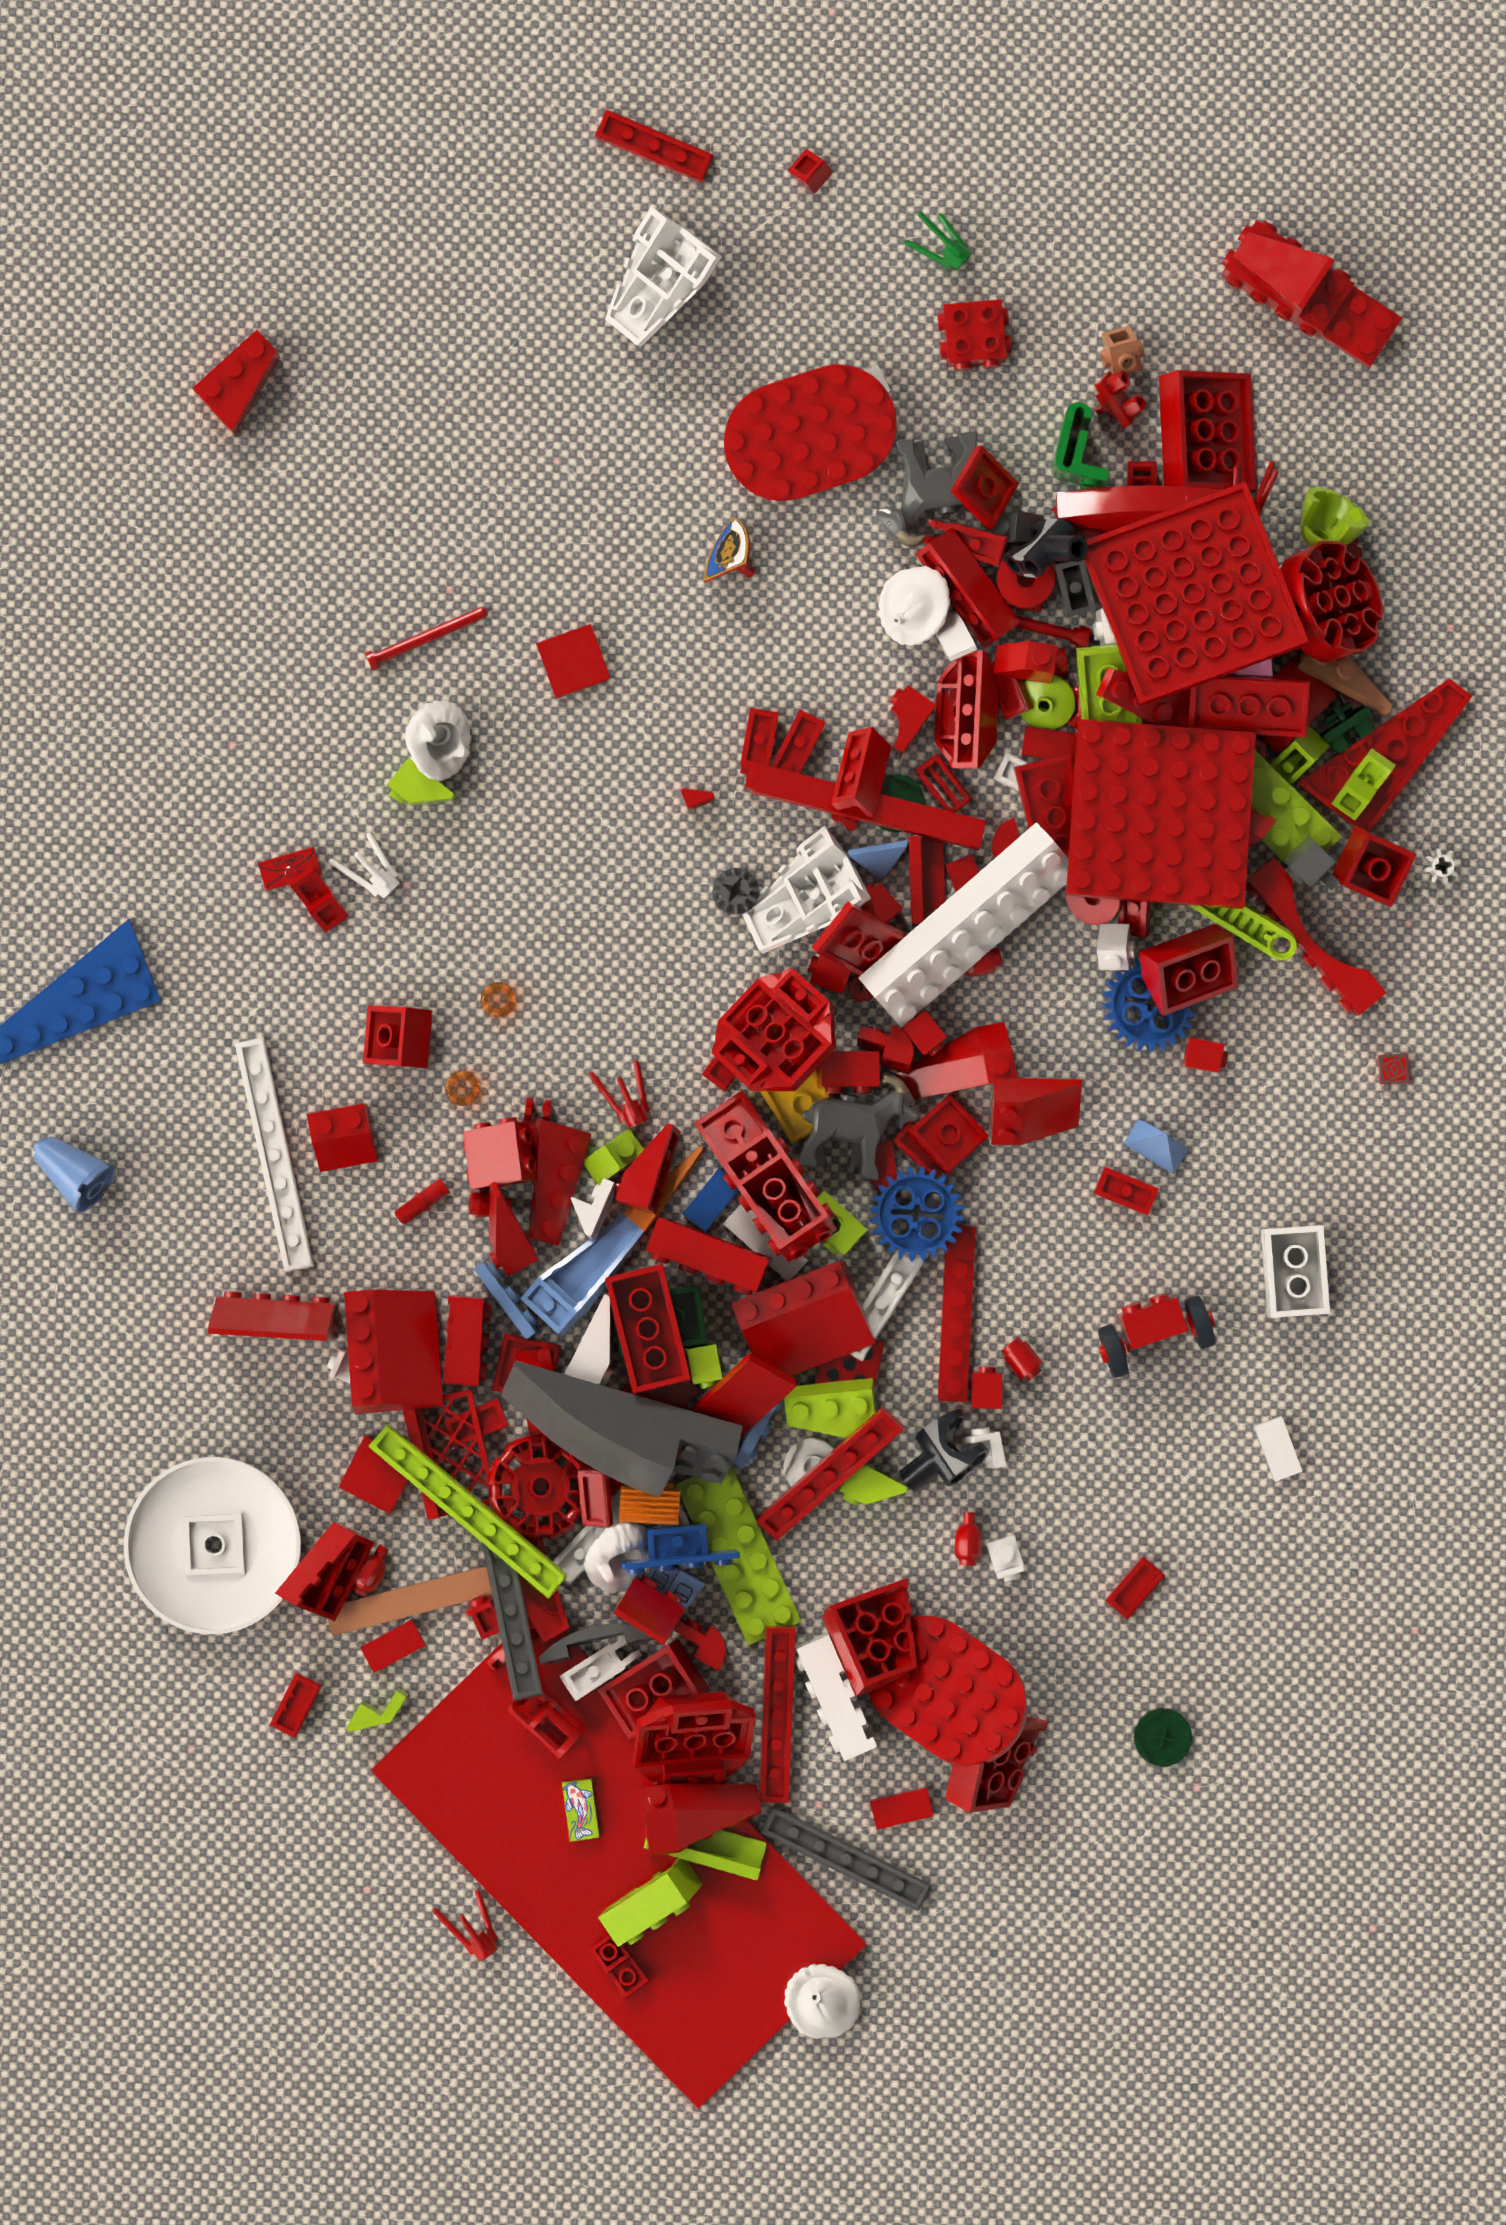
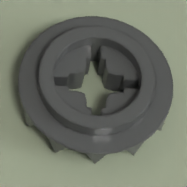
M732 868L722 871L714 881L712 894L716 905L722 911L732 915H739L748 912L754 907L759 897V886L755 877L747 870ZM742 880L740 889L747 897L737 895L730 903L731 892L724 886L734 887Z

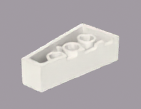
M826 1633L796 1646L798 1654L795 1655V1662L799 1671L805 1670L810 1681L805 1683L811 1698L817 1697L821 1708L817 1709L823 1725L829 1724L833 1734L829 1736L835 1753L840 1751L844 1761L876 1748L875 1738L829 1634Z

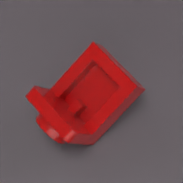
M486 1594L470 1600L471 1605L464 1612L467 1617H472L481 1639L483 1640L500 1633L493 1597L487 1598Z

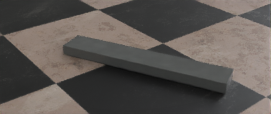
M482 1543L513 1700L518 1701L541 1696L543 1692L518 1572Z
M774 1805L760 1833L916 1911H919L931 1887L930 1883Z

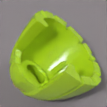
M1312 487L1307 491L1302 505L1301 537L1308 547L1322 540L1339 541L1344 545H1348L1367 528L1369 518L1366 517V513L1360 507H1356V503H1352L1344 495L1340 497V493L1334 490Z

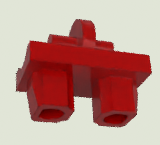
M1108 371L1094 385L1099 392L1095 397L1100 403L1094 411L1097 415L1106 412L1111 420L1116 417L1124 429L1131 425L1137 415L1145 408L1146 402L1138 393L1128 398L1124 390L1130 386L1131 382L1125 371L1114 374Z

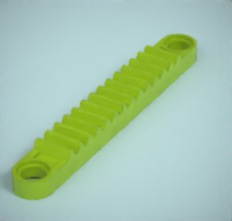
M1246 902L1244 909L1188 905L1274 959L1287 960L1295 954L1297 944L1294 934L1270 919L1269 916L1263 915L1258 909L1252 908ZM1280 937L1287 938L1290 941V947L1287 951L1279 952L1274 949V941Z

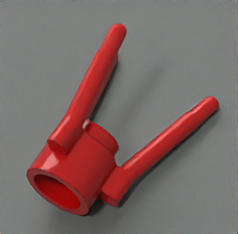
M1274 461L1269 462L1255 500H1253L1259 516L1279 473L1277 469L1273 471ZM1238 466L1233 468V486L1239 484Z
M635 1060L633 1064L640 1104L638 1099H631L622 1077L619 1076L616 1079L626 1102L621 1105L623 1111L595 1073H589L596 1087L617 1114L620 1123L625 1122L627 1128L649 1120L646 1112L650 1111V1108L646 1101L638 1060Z
M479 1890L475 1891V1896L487 1933L484 1930L475 1932L465 1916L460 1915V1921L471 1936L467 1940L437 1908H433V1914L466 1947L470 1955L474 1954L478 1961L489 1957L497 1951L498 1947L494 1941L498 1939V1936L493 1930Z

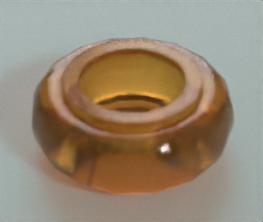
M494 982L484 988L481 993L480 1003L486 1014L491 1017L502 1018L514 1010L517 998L511 986L504 982ZM497 991H502L507 998L506 1005L500 1009H495L489 1001L490 996Z
M466 1070L452 1073L447 1078L444 1086L448 1100L458 1106H468L474 1103L481 1091L477 1076ZM460 1079L467 1080L471 1085V1093L466 1097H460L454 1092V1086Z

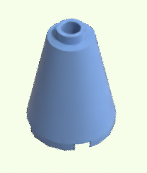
M53 1136L47 1139L45 1137L40 1139L34 1146L35 1161L72 1210L77 1213L78 1211L84 1213L92 1208L104 1196L100 1190L105 1184L110 1187L116 1175V1169L111 1164Z

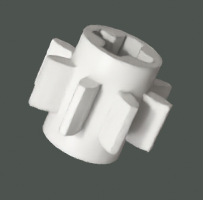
M1438 848L1435 850V858L1430 856L1424 858L1429 865L1428 868L1422 871L1423 873H1430L1432 876L1430 883L1441 879L1442 884L1446 885L1448 884L1447 876L1450 875L1454 878L1458 876L1457 872L1453 870L1454 866L1460 864V861H1453L1451 858L1453 851L1450 850L1445 855H1442ZM1439 859L1442 864L1446 863L1448 866V868L1443 871V874L1441 870L1435 869V865L1439 863Z

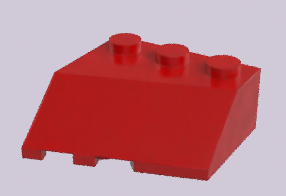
M908 1578L830 1605L821 1616L856 1697L882 1688L917 1668L914 1633L911 1629L910 1619L911 1604L908 1600L907 1591L909 1588Z
M1027 1717L1020 1737L1001 1757L989 1763L984 1762L970 1765V1767L953 1765L945 1799L969 1813L1010 1807L1025 1775L1022 1770L1028 1756H1034L1038 1747L1034 1745V1742L1040 1730L1045 1732L1049 1722Z

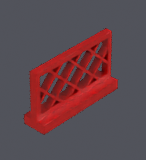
M473 1389L443 1395V1401H450L447 1406L440 1407L444 1411L436 1424L425 1418L423 1408L403 1410L410 1442L434 1462L433 1453L438 1455L439 1458L436 1464L439 1465L441 1460L444 1459L457 1467L452 1475L454 1479L460 1470L473 1477L474 1480L468 1488L470 1492L477 1481L487 1486L490 1464ZM467 1396L469 1410L463 1418L449 1408L456 1398ZM446 1413L461 1421L453 1436L439 1427ZM470 1414L472 1416L473 1424L467 1420ZM464 1423L475 1430L476 1438L471 1446L456 1438ZM427 1424L432 1427L430 1433L428 1432ZM436 1430L450 1438L442 1453L431 1446L430 1439ZM453 1441L468 1450L460 1464L445 1455ZM477 1442H478V1447H479V1451H480V1452H478L477 1450L473 1449V1448L475 1447V1445H476ZM471 1452L482 1460L483 1466L477 1475L463 1467ZM483 1471H484V1473H485L486 1481H485L484 1479L480 1478V1476L482 1475ZM487 1486L491 1497L490 1486ZM421 1491L428 1520L449 1515ZM489 1499L482 1501L486 1506H490Z

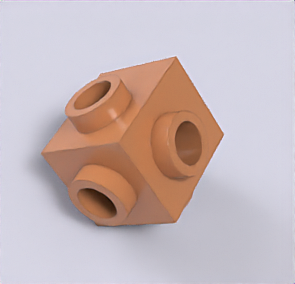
M1130 325L1102 333L1104 350L1100 351V356L1104 368L1109 367L1112 374L1125 371L1127 375L1142 370L1141 358L1145 357L1144 348L1141 340L1136 338Z

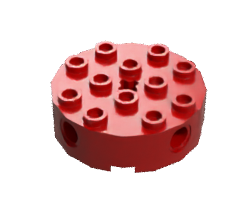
M1322 540L1303 551H1297L1284 560L1280 570L1309 641L1308 646L1301 648L1305 654L1320 662H1339L1350 655L1359 654L1375 644L1379 636L1377 632L1378 621L1383 619V605L1378 584L1368 565L1360 556L1354 557L1347 550V546L1339 541Z

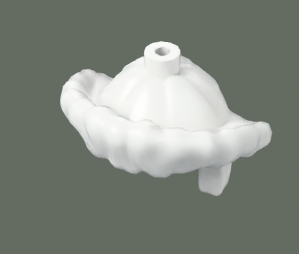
M922 566L901 570L887 580L880 594V611L878 613L886 634L891 636L894 641L899 642V644H907L909 646L921 645L924 641L930 640L933 635L937 634L946 622V616L950 607V592L946 579L941 576L939 571Z
M434 700L432 703H426L410 719V723L406 727L405 739L407 748L412 755L417 769L429 779L442 781L457 774L469 755L472 737L470 735L471 728L467 722V716L462 713V709L457 707L455 703L448 702L447 700Z
M625 1522L615 1527L606 1528L600 1538L594 1541V1544L589 1548L584 1562L586 1574L594 1585L603 1591L614 1594L616 1592H624L635 1575L640 1578L642 1577L643 1573L628 1574L627 1570H622L619 1561L648 1558L645 1527L638 1523Z
M812 1964L808 1968H801L788 1981L784 2004L787 2007L788 2016L801 2034L815 2039L840 2036L845 2031H848L858 2019L861 2005L859 2002L860 1991L854 1983V1979L847 1976L844 1971L838 1970L834 1966L828 1967L825 1964Z

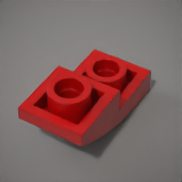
M610 1935L590 1948L601 1967L609 1974L624 1998H628L650 1982L624 1944L618 1947Z

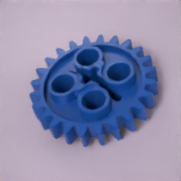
M1135 959L1132 963L1133 969L1129 966V970H1123L1124 974L1115 971L1113 976L1117 982L1109 980L1106 983L1111 991L1102 993L1104 998L1109 999V1002L1101 1005V1008L1109 1010V1013L1103 1017V1020H1112L1113 1024L1108 1028V1031L1115 1029L1119 1031L1115 1038L1116 1040L1122 1037L1127 1038L1125 1047H1129L1134 1042L1136 1043L1137 1052L1141 1051L1144 1045H1146L1148 1053L1154 1051L1155 1045H1157L1160 1051L1166 1049L1165 1041L1172 1047L1176 1045L1174 1036L1179 1039L1185 1037L1182 1028L1186 1030L1192 1028L1187 1019H1193L1196 1017V1014L1189 1011V1008L1196 1006L1197 1003L1165 1016L1161 1015L1142 978L1141 963L1138 959ZM1134 980L1140 981L1144 985L1143 994H1137L1133 991L1132 982ZM1124 997H1128L1140 1003L1126 1002L1124 1001ZM1148 999L1151 1000L1150 1004L1152 1006H1156L1150 1011L1147 1010L1146 1004H1142ZM1126 1009H1133L1137 1012L1138 1020L1136 1023L1127 1020L1125 1016ZM1155 1016H1161L1165 1019L1166 1028L1164 1030H1160L1154 1025Z
M909 1167L907 1176H904L900 1170H897L898 1179L894 1181L891 1177L887 1176L889 1186L887 1188L882 1185L878 1186L879 1190L883 1193L882 1196L873 1195L872 1197L878 1203V1206L869 1208L871 1212L877 1214V1217L870 1219V1223L879 1225L873 1231V1234H883L879 1244L884 1245L889 1242L888 1253L891 1254L898 1249V1258L900 1260L906 1253L909 1254L911 1262H914L916 1255H920L922 1261L926 1262L927 1253H931L937 1259V1249L940 1248L947 1253L948 1250L945 1243L947 1241L952 1244L956 1243L952 1233H962V1230L956 1226V1223L965 1222L964 1217L957 1215V1212L964 1210V1205L955 1204L961 1198V1194L952 1195L951 1192L955 1188V1184L945 1186V1175L938 1180L935 1179L936 1170L934 1169L930 1172L929 1176L925 1175L924 1167L920 1168L918 1174H914L913 1169ZM901 1191L910 1192L912 1194L911 1203L906 1206L899 1205L896 1202L897 1194ZM931 1194H937L942 1199L941 1205L936 1209H930L925 1205L926 1198ZM916 1207H920L922 1213L941 1214L943 1219L920 1217L919 1222H914L913 1216L893 1215L891 1210L897 1209L914 1212ZM898 1220H905L909 1224V1230L904 1235H897L893 1232V1224ZM928 1223L935 1224L939 1230L938 1234L933 1238L924 1237L922 1235L924 1225Z

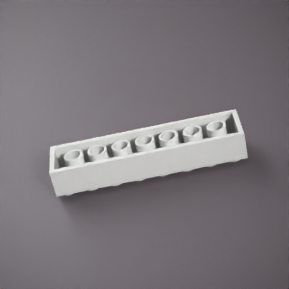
M1036 822L858 979L900 1027H903L1066 885L1068 858Z

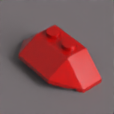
M983 650L973 651L953 660L937 682L934 741L949 761L952 769H980L997 742L999 682L996 675H993L992 665L986 651Z

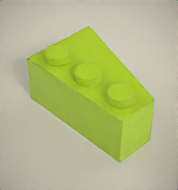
M873 1378L798 1385L784 1398L787 1426L847 1438L877 1412Z
M678 1858L672 1867L662 1873L660 1871L652 1876V1880L639 1888L633 1889L607 1907L598 1917L618 1947L627 1941L632 1945L644 1936L643 1931L651 1927L652 1930H655L667 1921L666 1916L672 1912L677 1916L690 1907L689 1900L703 1883L687 1860Z

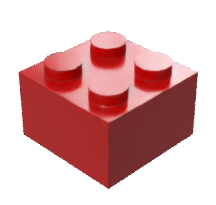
M1354 826L1332 875L1340 882V885L1392 908L1417 854Z

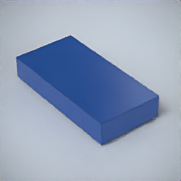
M718 1168L683 1212V1215L705 1232L738 1192V1188L733 1191L723 1178L726 1173Z

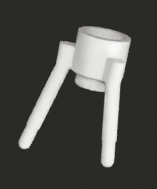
M367 833L366 836L386 872L383 868L377 871L360 852H355L354 855L373 875L369 879L373 885L335 860L329 859L328 862L337 870L368 889L375 897L379 894L384 899L400 884L396 879L398 873L389 864L373 835Z

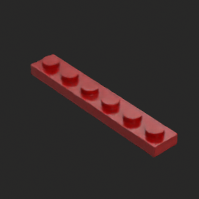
M956 1225L962 1230V1233H952L956 1243L952 1244L948 1241L945 1243L948 1252L945 1253L937 1401L967 1402L976 1226Z
M882 1406L757 1516L756 1522L778 1541L900 1434L904 1429V1425Z
M765 1625L759 1772L760 1803H789L795 1626Z

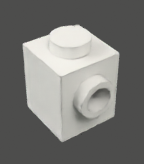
M1100 924L1097 943L1099 969L1129 970L1130 958H1135L1136 944L1135 940H1131L1129 924Z

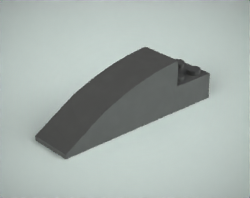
M516 1360L501 1395L552 1442L601 1473L658 1498L673 1471L681 1475L698 1477L709 1483L722 1484L737 1456L742 1431L741 1425Z

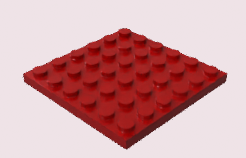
M1246 482L1086 540L1088 548L1084 562L1140 707L1309 645L1305 630Z
M1078 719L1065 896L1244 909L1256 732Z

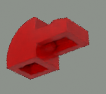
M893 1025L890 1034L887 1035L880 1028L873 1026L865 1028L861 1026L857 1038V1047L870 1051H879V1054H883L881 1066L906 1074L910 1073L913 1045L908 1035L901 1028Z
M689 1617L686 1621L680 1618L674 1631L698 1645L693 1653L695 1658L719 1671L724 1662L726 1652L725 1640L720 1630L711 1623L706 1633L701 1631L703 1626Z

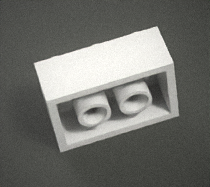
M1324 1225L1261 1229L1267 1317L1330 1314Z

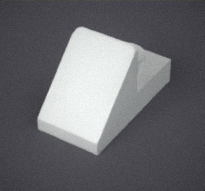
M604 1178L601 1185L597 1184L592 1192V1205L571 1197L584 1232L593 1241H596L615 1197L616 1184Z

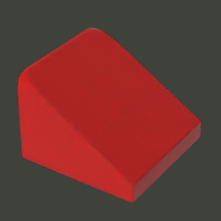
M805 149L787 170L813 193H816L833 173L826 161L808 149Z
M680 788L686 807L690 811L711 803L715 799L713 792Z

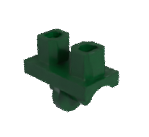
M1333 701L1329 704L1331 713L1324 717V720L1328 725L1335 720H1338V722L1323 731L1319 736L1326 743H1329L1337 753H1342L1352 745L1344 732L1354 727L1359 737L1363 738L1375 730L1369 717L1372 712L1368 706H1361L1345 717L1344 714L1353 709L1350 703L1346 702L1339 707Z

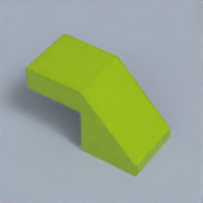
M1371 748L1331 804L1355 821L1396 765Z
M398 1688L384 1712L362 1701L345 1729L351 1732L390 1723L407 1698L408 1693Z

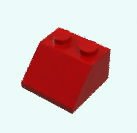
M368 1005L363 1064L428 1069L433 1010Z
M366 1103L306 1114L320 1172L378 1161L368 1105Z

